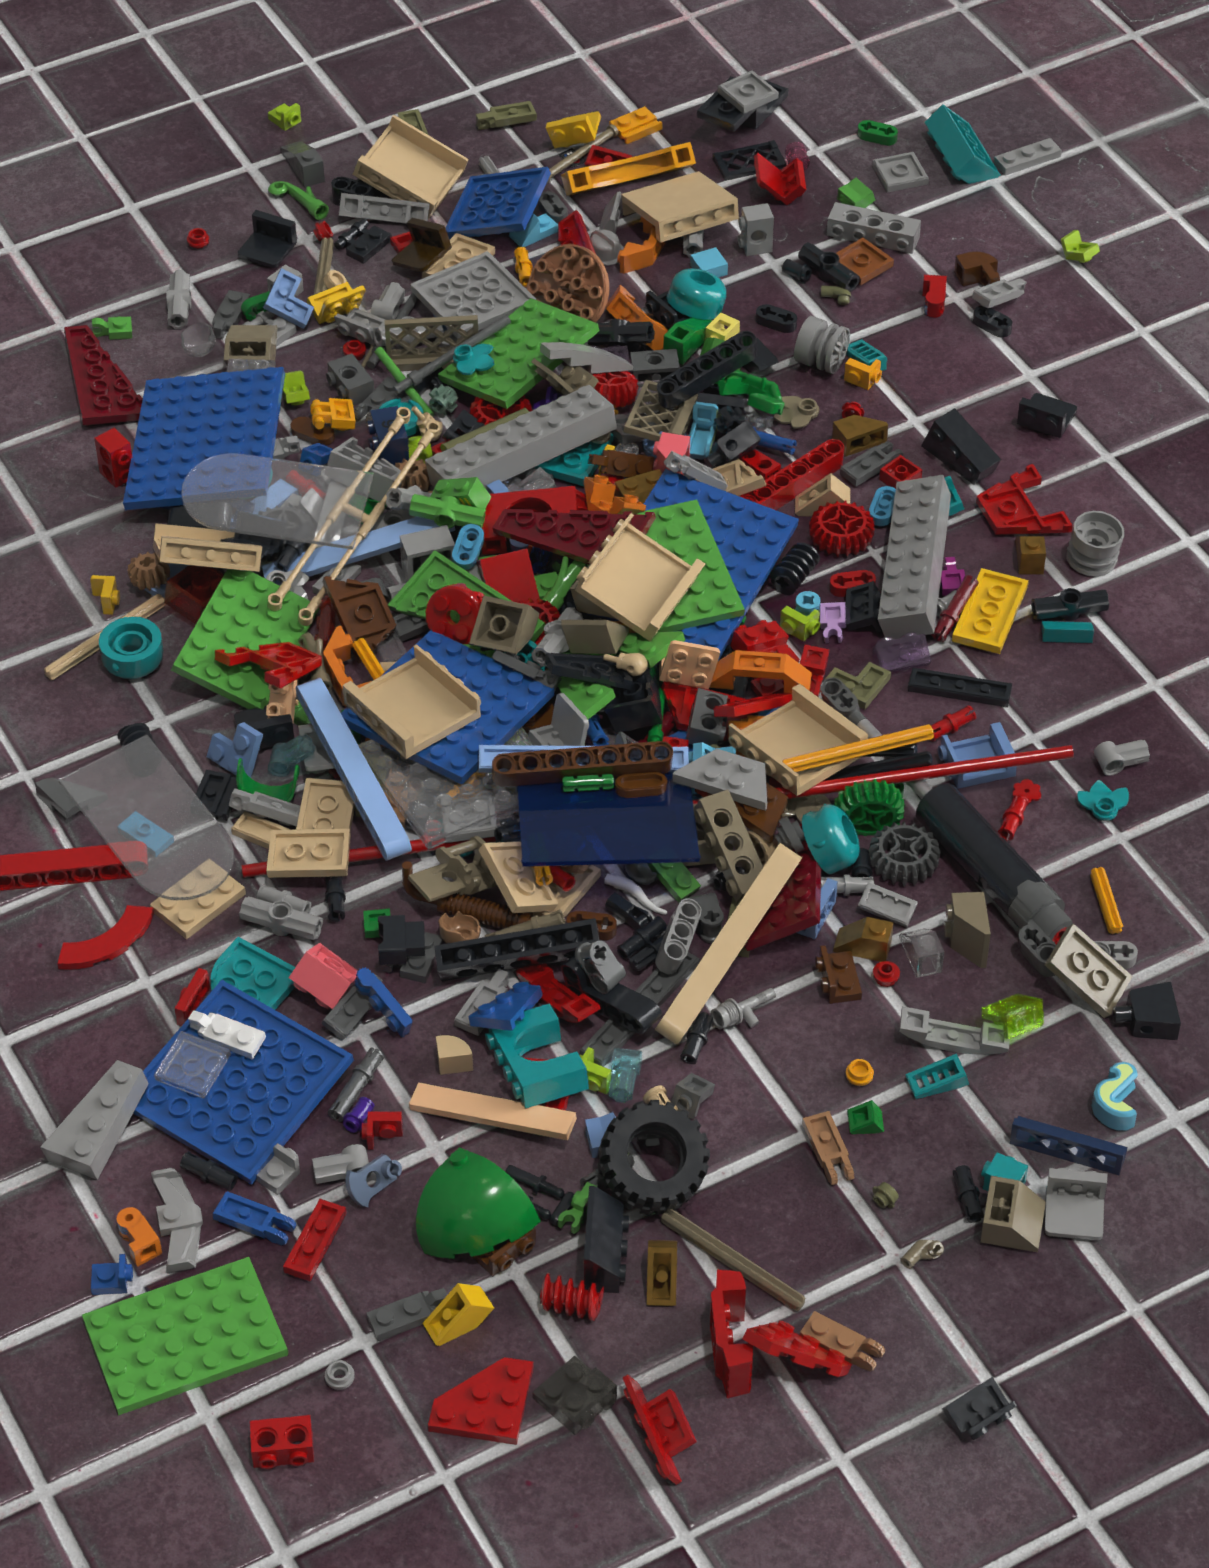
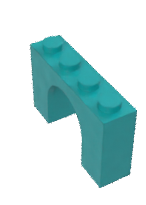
M550 1003L525 1010V1017L521 1021H515L516 1027L513 1031L488 1028L489 1033L485 1034L489 1050L494 1049L497 1065L503 1066V1073L507 1083L512 1082L513 1094L516 1099H521L525 1108L589 1089L587 1068L577 1051L545 1061H532L521 1057L532 1049L561 1041L559 1019Z

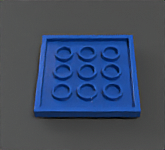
M540 167L470 176L447 223L446 230L449 239L456 233L467 237H480L483 235L525 230L551 175L549 168Z

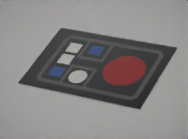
M570 148L558 155L564 159L575 152V150ZM581 157L571 166L574 168L586 162V159Z

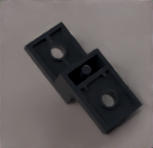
M730 76L727 81L734 79V77ZM765 80L779 92L778 98L745 114L719 94L717 90L697 110V118L733 132L741 124L756 130L788 97L789 89Z

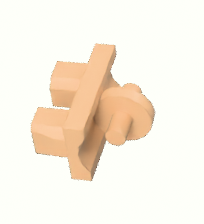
M297 680L282 688L269 684L270 697L266 708L268 718L290 714L294 724L295 706L299 705L295 689Z

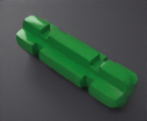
M602 774V777H598V775L577 776V779H574L573 776H567L562 779L564 792H574V789H578V792L596 791L602 787L603 790H612L614 788V777L612 774Z

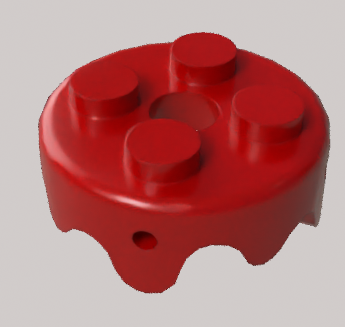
M464 583L450 584L437 590L430 597L426 606L425 614L429 630L440 633L461 644H469L481 602L485 595L482 592L470 590ZM451 610L458 612L460 616L458 623L451 619Z

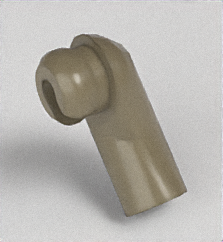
M919 1240L901 1258V1263L906 1268L911 1269L920 1259H936L940 1257L944 1252V1246L937 1240Z

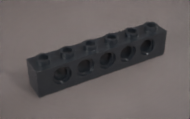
M596 918L436 945L434 949L437 970L441 981L495 973L498 969L507 971L569 960L575 955L578 945L586 942L600 941Z

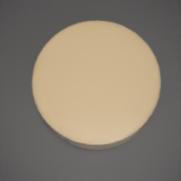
M330 270L324 277V283L328 289L347 282L345 276L336 270Z

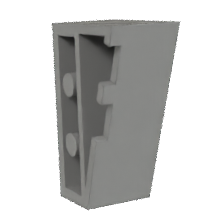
M351 437L330 452L325 477L331 479L336 484L350 488L371 458L373 450L369 447L364 450L357 445L358 440ZM384 458L381 460L377 459L355 490V493L366 495L375 501H381L401 470Z

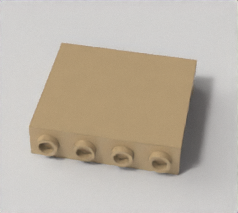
M393 115L389 126L365 156L362 155L359 158L353 175L393 199L429 203V220L462 176L469 159Z
M699 171L621 194L623 215L636 212L653 224L656 229V240L660 243L739 218L738 198Z
M630 513L625 521L620 519L613 529V532H615L614 536L608 535L601 545L603 548L601 553L596 551L588 562L591 566L589 568L584 566L576 578L580 582L575 591L648 641H651L697 579L705 563L697 558L692 566L630 525L629 523L634 516Z
M155 523L153 549L159 562L260 571L261 545L220 542L221 539L234 537L235 531Z
M418 645L414 646L415 658L361 688L352 681L343 685L344 704L406 759L481 717V700L478 694L468 689L459 678L454 677L444 665H440L429 652L424 651Z
M801 684L792 688V701L748 727L740 730L732 723L729 725L730 745L747 758L765 763V773L768 776H772L785 789L790 790L796 796L861 757L800 772H795L784 764L782 760L868 739V734Z

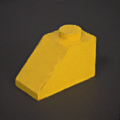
M457 1283L422 1324L435 1345L441 1346L476 1329L494 1307L481 1286Z

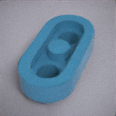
M884 486L877 489L869 508L874 525L885 526L891 523L895 488Z
M475 524L465 525L461 528L452 551V562L464 570L473 568L479 557L484 542V532L480 526Z

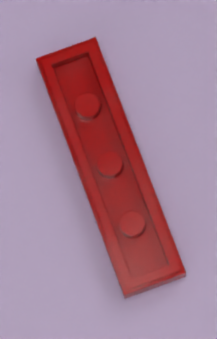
M774 693L715 706L714 717H736L781 707L792 701V693Z

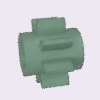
M440 385L439 388L435 387L429 393L432 397L429 401L430 406L438 414L443 413L446 415L448 412L452 413L458 406L455 403L458 399L457 394L449 386Z

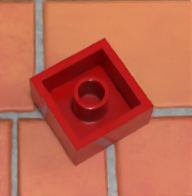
M899 455L880 469L879 480L896 489L897 482L922 478V469L902 455Z

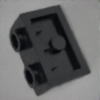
M874 581L846 589V627L849 631L873 625L877 633L883 632L878 622L882 590L878 589Z

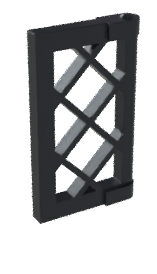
M775 140L712 153V158L725 181L755 175V167L747 168L749 163L755 165L753 158L757 153L766 157L768 161L770 159L776 160V162L771 163L778 169L787 166ZM765 149H770L771 151H770V152H766V151H763V150H765ZM752 152V154L749 157L742 155ZM731 157L729 161L723 160V158ZM735 159L745 161L743 166L733 162Z

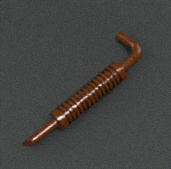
M409 861L402 863V884L406 893L418 901L437 905V912L455 916L459 911L463 915L475 917L479 923L503 929L526 922L533 917V912L512 913L507 905L497 904L496 902L492 903V901L487 902L485 899L472 898V896L460 895L459 893L428 902L408 879V875L413 874L412 863Z

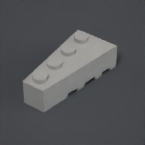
M117 1060L42 1144L40 1148L47 1161L98 1180L149 1084L143 1070Z

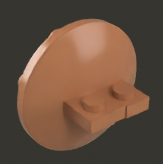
M565 244L552 248L536 262L527 284V290L540 302L596 323L602 316L608 302L609 278L603 262L594 252L579 245Z

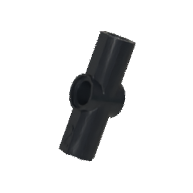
M807 242L798 253V258L817 270L819 278L824 282H834L841 288L851 292L860 281V276L841 264L839 256L834 252H824L814 244Z
M612 319L610 323H598L599 332L588 340V345L608 344L614 347H627L628 344L651 343L654 339L655 331L651 322H629L622 319Z
M1067 588L1059 596L1032 599V615L1034 620L1060 617L1065 621H1074L1079 618L1080 614L1109 610L1108 594L1106 590L1080 592L1074 588Z

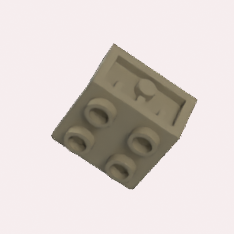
M535 358L531 361L537 367L535 372L543 379L549 381V384L564 396L583 386L590 385L594 388L599 382L596 377L580 366L567 365L558 376Z

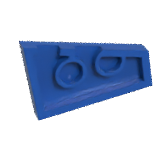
M528 982L514 984L512 989L498 994L495 997L496 999L479 1006L477 1011L469 1015L470 1026L513 1031L516 1027L515 1021H521L525 1017L524 1011L532 1009L543 996L541 986L529 985Z

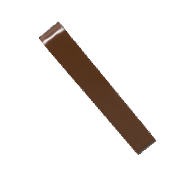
M656 741L502 753L495 756L492 760V780L500 787L561 783L563 777L573 776L574 779H577V776L598 775V777H602V774H612L614 778H618L624 774L645 772L666 774L672 768L673 748L667 742ZM663 756L666 759L661 760L656 757ZM636 758V759H639L640 761L634 762V761H631L630 759ZM610 760L614 763L607 764L604 761ZM584 762L587 765L580 766L578 763ZM557 764V765H560L561 767H559V768H554V767H552V765ZM530 766L534 767L535 769L528 770L525 768ZM503 768H504V769H508V771H506V772H501V771H499V769H503Z

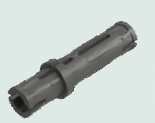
M369 1048L362 1062L354 1067L352 1077L327 1111L333 1120L337 1121L338 1119L339 1122H342L344 1115L353 1106L366 1084L371 1083L375 1070L385 1058L380 1050Z

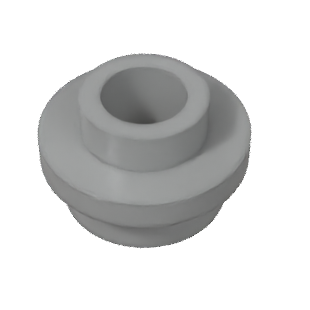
M343 1360L332 1362L325 1371L327 1385L337 1390L349 1387L355 1378L354 1369ZM337 1375H344L342 1378H335Z

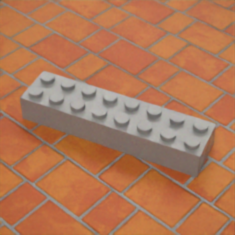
M583 386L568 395L561 396L546 405H541L531 412L519 415L507 423L500 424L494 429L478 434L470 440L456 444L454 447L426 459L425 463L430 484L435 488L438 480L478 477L485 489H487L488 484L498 479L503 482L617 429L613 404L592 386Z
M944 475L905 480L896 484L878 622L886 640L934 634L951 494Z

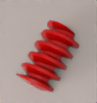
M547 1273L541 1288L540 1304H543L545 1311H549L554 1304V1310L558 1314L565 1307L568 1316H572L575 1310H577V1316L581 1319L588 1312L589 1320L595 1321L601 1309L604 1286L600 1292H596V1284L592 1283L590 1288L585 1290L584 1280H581L576 1288L573 1285V1278H569L566 1285H562L561 1275H558L553 1283L551 1282L550 1273Z

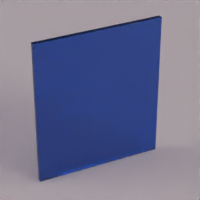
M674 772L663 774L667 778V790L665 793L657 796L624 798L616 794L615 780L617 778H614V788L612 790H603L602 787L596 791L578 792V789H574V792H564L562 782L517 786L522 867L700 862L701 856L699 854L691 787L673 782Z

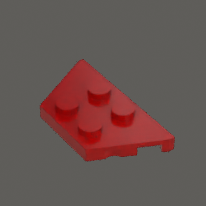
M663 681L661 688L676 727L679 730L687 731L692 704L699 687ZM704 689L719 694L727 695L728 698L726 704L746 700L745 698L709 689ZM753 713L728 717L726 722L723 721L722 726H726L723 741L729 740L727 738L728 721H741V719H746L747 715H752Z

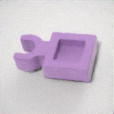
M845 602L820 603L821 629H824L825 643H829V636L831 635L838 636V643H841L843 640L841 628H846Z

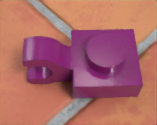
M945 557L946 565H944V570H942L940 582L942 596L948 595L954 590L957 591L965 577L964 569L957 570L955 557Z

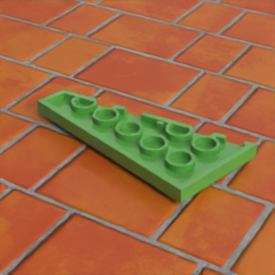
M434 550L390 601L388 607L392 611L426 619L425 611L430 597L442 587L456 583H464L470 590L482 592L488 597L507 601L511 600ZM451 610V619L458 623L460 620L458 612ZM539 618L533 637L530 639L533 642L541 635L546 625Z

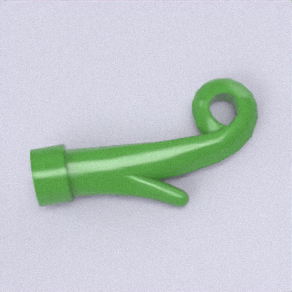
M284 181L273 182L268 187L270 194L275 196H281L285 193L290 194L317 220L324 219L329 212L328 205L316 199L310 186L306 187V192Z
M564 556L555 584L543 597V603L548 601L552 607L555 606L559 611L564 604V598L586 564L574 560L568 567V557Z

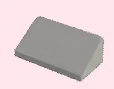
M617 192L606 205L599 230L605 229L616 233L622 210L621 192Z

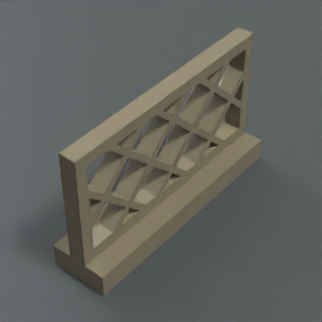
M478 315L384 320L386 352L400 371L420 370L428 362L434 361L472 337L473 334L478 333ZM463 324H473V327L467 332L460 328ZM440 325H447L448 327H450L444 333L436 329ZM417 326H423L426 328V330L421 334L417 333L413 329H415ZM399 327L403 330L399 335H395L390 331V328ZM455 331L461 335L456 341L449 337ZM430 333L438 336L434 342L426 339ZM408 334L416 338L410 344L403 340ZM443 341L451 345L447 347H438V345ZM420 342L428 346L427 348H415ZM397 343L404 347V349L391 348ZM451 360L442 367L445 369L448 365L454 362V360Z
M645 380L623 432L652 441L660 440L661 434L657 433L660 431L685 436L693 417V405L697 402L698 394L674 407L675 411H669L660 406L658 394L651 393L648 390L657 391L658 383ZM651 401L652 404L646 405L645 402ZM659 410L661 413L655 414L653 411ZM640 413H646L648 416L641 417ZM668 419L670 422L664 423L662 420ZM654 422L656 425L650 426L648 423ZM640 424L642 428L635 427L634 425Z

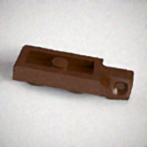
M603 450L602 455L589 454L588 464L601 466L600 472H604V474L630 478L653 471L655 457Z

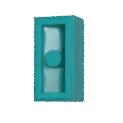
M1042 621L1041 623L1042 642L1093 643L1094 628L1092 622Z

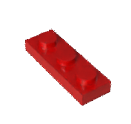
M319 1199L283 1265L284 1273L307 1281L312 1280L347 1214L346 1207Z

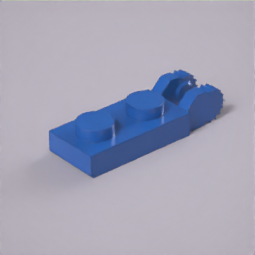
M362 967V969H359L354 981V986L358 988V992L361 995L369 996L371 1006L376 1011H381L386 1017L387 1025L393 1032L397 1031L401 1037L407 1035L412 1026L413 1020L375 974L371 973L369 968Z
M228 1191L225 1192L212 1213L214 1220L262 1238L266 1237L270 1242L281 1246L286 1245L288 1236L281 1230L273 1228V1223L280 1229L289 1232L294 1231L297 1226L292 1218L278 1213L276 1209Z

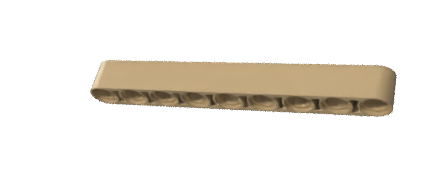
M779 843L655 1028V1031L674 1044H679L801 861V856Z

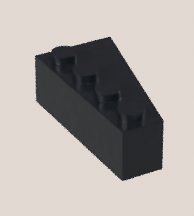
M657 664L652 668L647 667L641 675H630L633 680L631 690L611 686L616 697L605 706L604 710L616 733L663 724Z

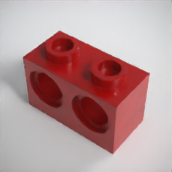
M112 428L95 437L94 440L99 471L117 488L127 482L131 458L133 457L130 442L115 428Z
M310 1415L250 1421L251 1454L254 1468L271 1469L280 1465L291 1464L301 1466L314 1462L313 1431ZM295 1441H302L300 1444H292ZM265 1444H272L270 1447H262Z

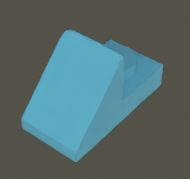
M533 213L526 229L520 232H510L509 237L520 247H526L557 233L558 224L546 213L538 217Z

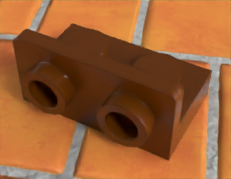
M826 945L820 946L819 956H815V965L817 972H822L823 977L820 978L821 990L823 994L827 993L829 1004L862 1000V991L852 952L845 951L828 954Z
M533 1228L512 1243L508 1239L494 1245V1251L473 1256V1258L493 1277L498 1272L507 1270L521 1254L525 1255L533 1249L536 1244V1229Z

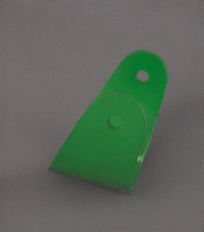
M239 758L236 776L238 790L254 794L256 791L290 802L294 796L300 768L296 764L294 779L290 783L281 786H269L251 779L245 773L243 759Z

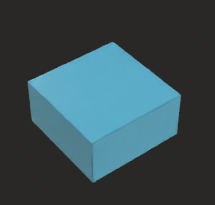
M716 247L690 255V266L692 268L708 271L717 277L728 275V263Z

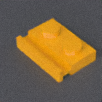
M645 106L609 121V125L613 124L617 127L619 131L618 137L624 139L626 144L662 130V122H658L657 117Z

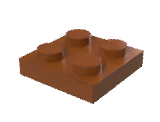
M865 238L857 240L836 253L840 258L839 262L860 276L859 285L866 283L894 265L893 258Z

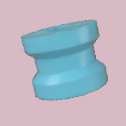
M804 591L797 595L796 611L805 616H808L814 609L820 611V597L818 594Z

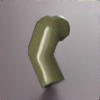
M821 286V297L838 298L840 305L849 304L850 291L837 286Z

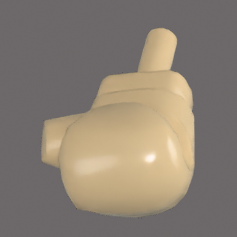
M414 406L411 410L418 417L416 424L419 426L420 434L423 437L427 423L436 420L428 412L422 414ZM436 421L440 424V434L438 437L433 438L431 441H436L439 439L443 431L442 422Z
M620 653L618 657L604 654L603 660L616 663V668L628 671L631 676L643 674L648 666L647 659L640 653Z

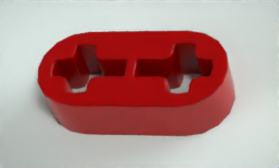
M868 570L836 573L830 578V592L837 597H846V589L865 584L864 581L866 583L874 581L876 584V576Z

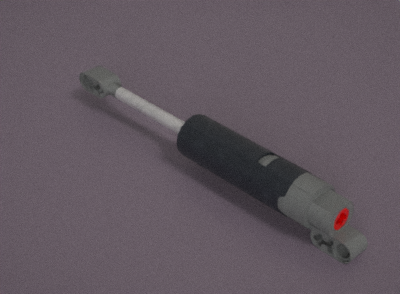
M832 677L825 679L821 683L820 690L822 700L865 731L868 734V739L882 735L860 712L858 699L841 680ZM882 757V758L885 760V759H890V758H895V757ZM925 780L906 782L922 799L916 808V818L929 832L933 833V837L937 839L944 849L1020 929L1019 942L1022 955L1041 975L1046 977L1055 976L1045 966L1047 962L1045 959L1050 957L1066 928L1073 924L1072 920L1064 912L1065 903L1062 898L954 785L947 783L932 788Z

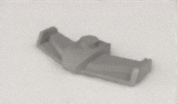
M174 1168L151 1172L152 1181L165 1204L156 1206L161 1236L171 1235L166 1265L167 1273L196 1268L200 1232L203 1225L201 1208L195 1204L181 1174Z

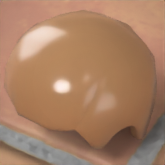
M459 911L451 918L444 913L438 920L440 935L446 944L477 939L481 934L479 921L475 917L463 915Z

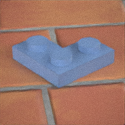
M281 268L263 308L304 329L314 307L294 297L302 278Z
M245 722L237 725L233 741L221 733L213 734L207 758L236 776L238 760L242 758L245 773L251 778L263 734Z

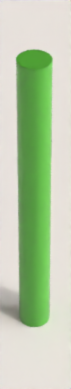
M378 347L374 351L398 383L406 378L382 347ZM413 386L404 390L412 401L417 402L422 407L423 414L428 412L432 417L434 416L432 410Z

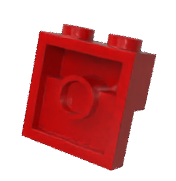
M761 620L755 626L747 628L746 625H741L734 631L730 644L734 651L782 653L789 655L798 663L800 661L798 656L787 645L789 636L776 621L767 622L766 620Z

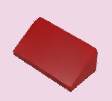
M592 145L585 166L614 162L633 156Z

